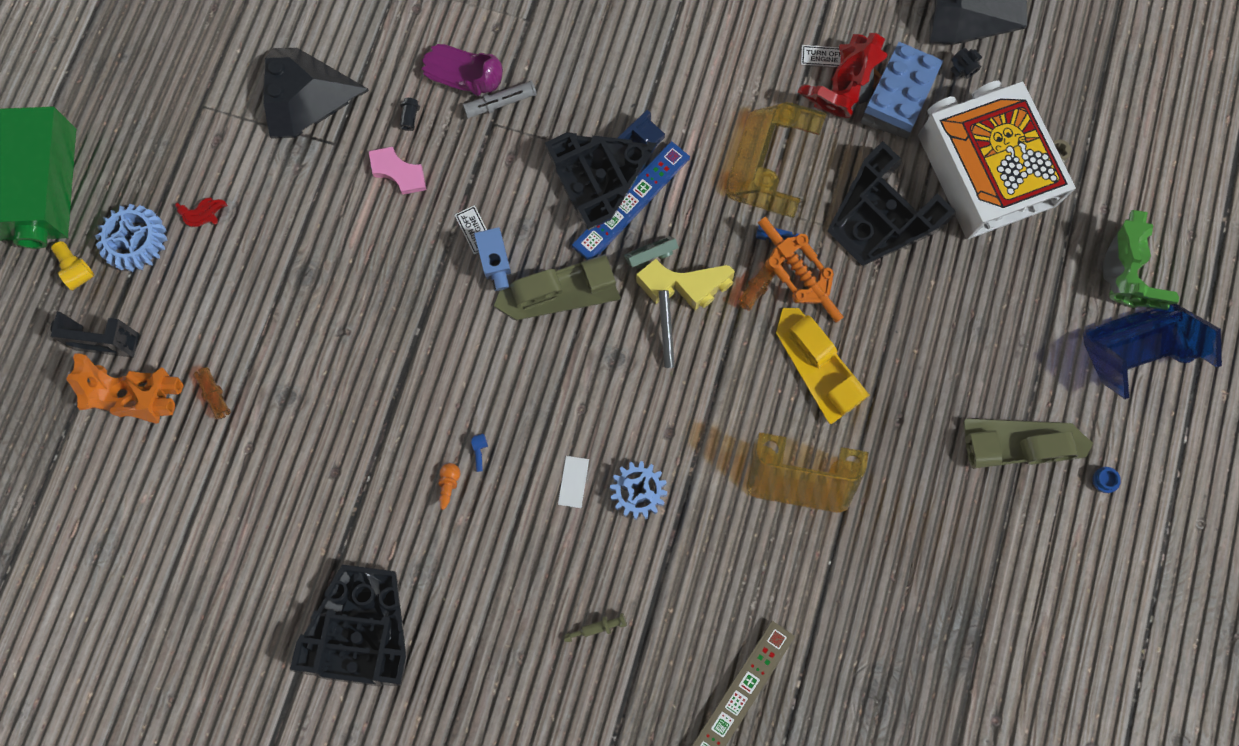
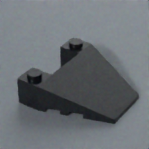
M884 141L864 159L855 180H853L844 201L841 203L827 230L862 266L936 234L956 215V211L938 193L917 212L885 181L902 164V161Z

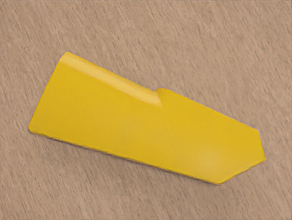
M783 308L776 335L827 422L833 424L868 398L870 394L840 359L832 341L811 316H805L799 308Z

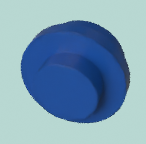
M1101 467L1093 474V484L1102 493H1112L1120 486V475L1111 467Z

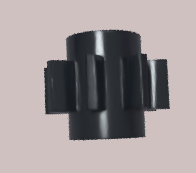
M963 48L952 57L951 61L954 66L950 70L957 78L964 76L968 79L981 69L979 60L982 59V56L976 49L968 51L967 48Z

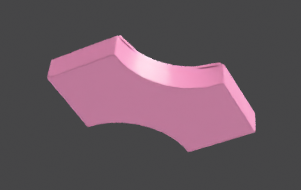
M393 147L369 151L374 177L388 178L394 181L399 186L402 195L427 190L421 164L413 165L402 161L396 155Z

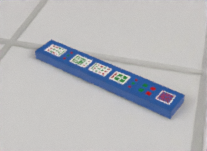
M671 141L638 175L612 220L591 230L587 229L572 244V248L586 260L597 257L690 160V156Z

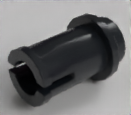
M404 98V101L400 104L402 113L399 128L405 131H413L416 113L420 110V106L418 105V100Z

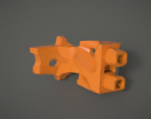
M74 354V368L68 374L66 380L77 395V407L79 410L102 409L118 417L131 416L155 424L159 423L161 416L173 415L175 402L169 396L170 394H181L183 383L178 377L169 376L164 368L161 367L154 373L129 371L127 376L113 378L107 375L105 367L94 365L86 355ZM120 390H127V394L124 397L117 396Z

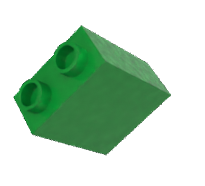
M54 106L0 109V241L13 240V243L20 247L40 249L47 246V239L68 238L77 129Z

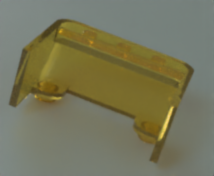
M788 102L752 111L747 118L726 183L727 196L734 201L794 218L801 198L777 192L779 183L777 174L762 166L775 125L784 128L792 127L820 135L827 113Z

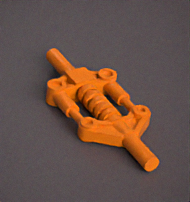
M767 217L762 218L757 223L776 246L772 249L770 257L765 262L766 268L773 270L782 283H786L793 292L792 299L795 303H820L835 323L840 321L844 316L828 297L834 276L833 270L825 268L818 260V255L808 244L809 239L807 235L799 234L796 237L784 240ZM801 249L809 261H813L820 270L817 282L815 280L816 277L811 275L812 272L807 270L806 264H802V259H798L799 255H795L794 252ZM785 259L787 260L786 263L791 265V270H795V275H799V280L803 281V285L807 286L808 289L798 290L790 280L791 277L781 266Z

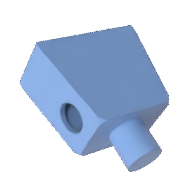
M500 227L474 233L486 279H492L494 291L509 288L506 275L511 274V269ZM494 261H500L497 266H492L491 264Z

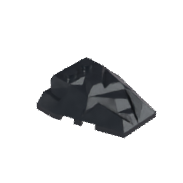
M342 564L324 594V601L318 611L315 610L312 614L311 623L305 633L301 634L296 641L290 670L326 680L378 687L382 685L401 686L407 654L397 573L390 570Z

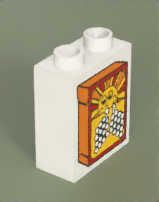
M1000 81L987 83L972 94V100L958 104L955 97L942 99L927 110L929 119L918 134L951 207L956 211L955 216L967 240L1055 208L1076 189L1024 82L1003 88Z

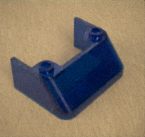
M1170 304L1168 310L1148 308L1089 328L1083 332L1084 346L1101 383L1123 399L1130 398L1128 369L1167 356L1180 363H1190L1194 359L1202 358L1217 368L1222 366L1221 329L1178 304Z

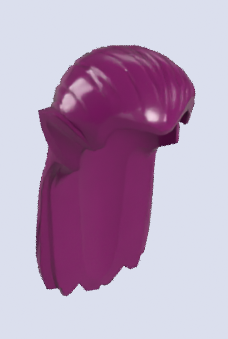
M437 44L431 47L432 51L426 53L422 60L425 65L422 67L423 74L429 79L453 88L471 91L478 97L481 93L495 91L502 80V64L493 54H474L449 45Z

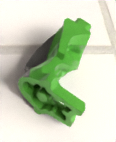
M1131 210L1129 219L1125 220L1105 254L1103 278L1110 284L1109 298L1130 308L1149 307L1168 310L1170 304H1178L1179 296L1177 292L1151 288L1138 277V269L1145 265L1151 257L1147 238L1152 235L1153 224L1146 223L1147 212Z

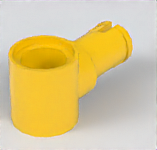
M59 241L52 245L51 250L60 263L61 271L58 272V275L70 290L73 291L95 276L83 259L72 254L65 242Z

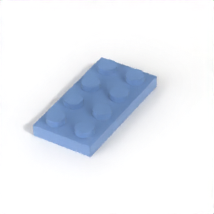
M898 42L864 113L911 132L943 60Z

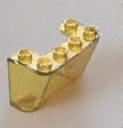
M759 432L752 445L747 477V490L753 497L831 512H843L849 508L865 474L869 452L841 447L839 460L830 466L829 472L783 464L787 437ZM768 441L775 442L778 446V453L776 454L770 447L763 446L764 443ZM849 456L856 457L853 461L846 460Z

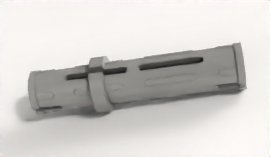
M531 80L491 95L484 94L483 98L464 103L463 108L469 119L485 112L493 113L494 109L536 96L537 93ZM517 92H521L520 94L514 95L512 97L502 99L503 97L512 95ZM497 100V102L478 108V106Z

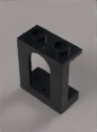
M56 312L55 319L50 327V337L75 351L134 358L139 333L121 320L108 318L105 333L99 334L83 332L84 326L62 312Z

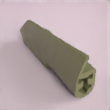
M604 254L558 271L549 269L516 280L510 284V288L499 291L494 307L517 321L618 301L621 297L616 288V281L609 261Z
M965 419L963 422L968 458L973 469L1022 462L1034 465L1081 459L1087 457L1093 445V442L1082 434L1073 423Z

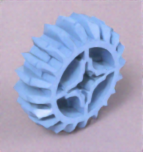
M129 204L127 209L124 206H119V212L117 213L110 210L112 216L110 218L103 217L105 224L97 226L101 233L95 235L99 241L96 246L101 251L99 253L100 256L107 260V263L123 271L126 268L128 271L133 272L135 267L143 270L145 263L153 266L151 259L154 257L160 259L158 251L165 250V246L162 243L168 241L164 235L166 228L162 225V220L152 210H147L141 205L136 207ZM133 223H145L147 226H134ZM118 249H123V250L128 249V250L130 251V253H128V254H121V253H117L116 250H118Z

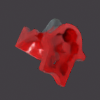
M869 33L868 38L861 34H853L849 44L839 45L840 65L831 79L833 81L832 91L824 86L802 85L797 93L813 102L814 107L824 110L838 117L851 118L854 108L859 104L867 102L874 84V67L887 58L888 54L881 50L885 38L878 33Z

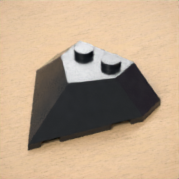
M297 47L273 48L265 58L263 104L269 136L271 139L296 138L313 123L318 124L348 105L349 100L359 94L362 96L369 90Z
M566 132L545 142V146L557 176L578 217L585 227L591 230L612 220L656 148L657 143H636L628 139L592 135V137L578 136L577 133Z

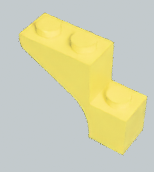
M655 259L637 273L636 282L655 304L659 302V291L669 290L670 298L675 293L674 289H676L688 304L696 310L700 306L702 308L708 306L714 300L713 296L718 291H726L733 284L732 280L735 271L730 266L724 265L693 272L676 273L665 268Z

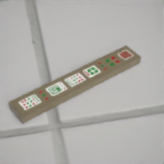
M774 621L770 622L692 746L727 745L795 638L793 634Z

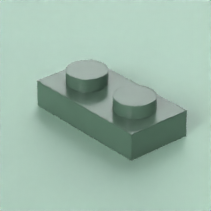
M667 236L628 252L624 256L628 265L642 268L650 264L649 260L659 257V259L671 256L673 250L679 247L675 238Z

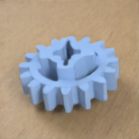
M640 461L639 467H635L630 462L629 470L620 467L622 475L613 476V480L617 484L610 485V490L616 491V494L611 496V501L618 500L615 508L616 510L624 508L623 515L625 517L631 512L633 513L634 520H637L639 514H643V517L648 519L649 511L655 515L658 513L656 505L664 506L665 502L660 497L667 496V491L661 490V488L666 486L667 482L666 480L659 481L662 472L658 471L654 474V465L651 464L646 469L644 468L643 461ZM633 474H641L639 478H627ZM651 479L655 483L656 494L650 490L649 482ZM644 481L643 492L645 494L640 493L634 499L633 487L638 488ZM621 487L628 492L627 502L621 496ZM638 503H650L648 506L636 508Z

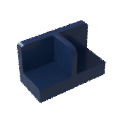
M646 110L618 138L632 140V142L647 144V142H653L658 145L665 138V133L651 121V112Z

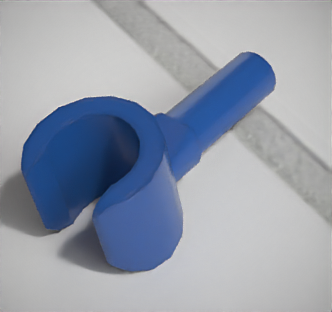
M484 434L474 436L471 440L476 459V472L483 471L480 449L488 447Z

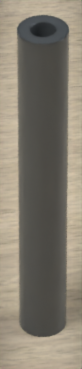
M669 290L659 291L664 367L673 368L675 363Z

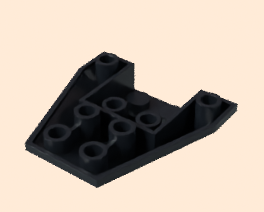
M935 0L934 13L930 20L929 43L955 45L1026 29L1027 0Z

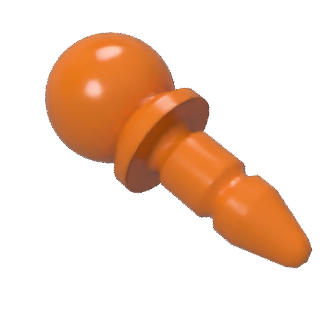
M453 463L443 465L439 472L441 479L438 484L442 487L439 502L442 510L446 509L449 504L452 489L457 487V481L461 474L459 467Z

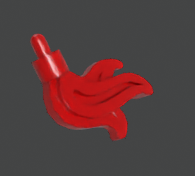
M211 197L202 200L195 210H189L185 205H180L179 203L175 204L177 212L182 216L185 224L190 227H199L209 222L216 225L218 218L214 214L222 207L228 206L224 200H213Z

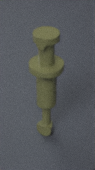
M621 613L620 617L608 620L607 616H603V621L583 626L580 631L565 634L564 641L572 642L574 637L580 635L588 637L604 631L607 634H611V628L627 626L625 615Z

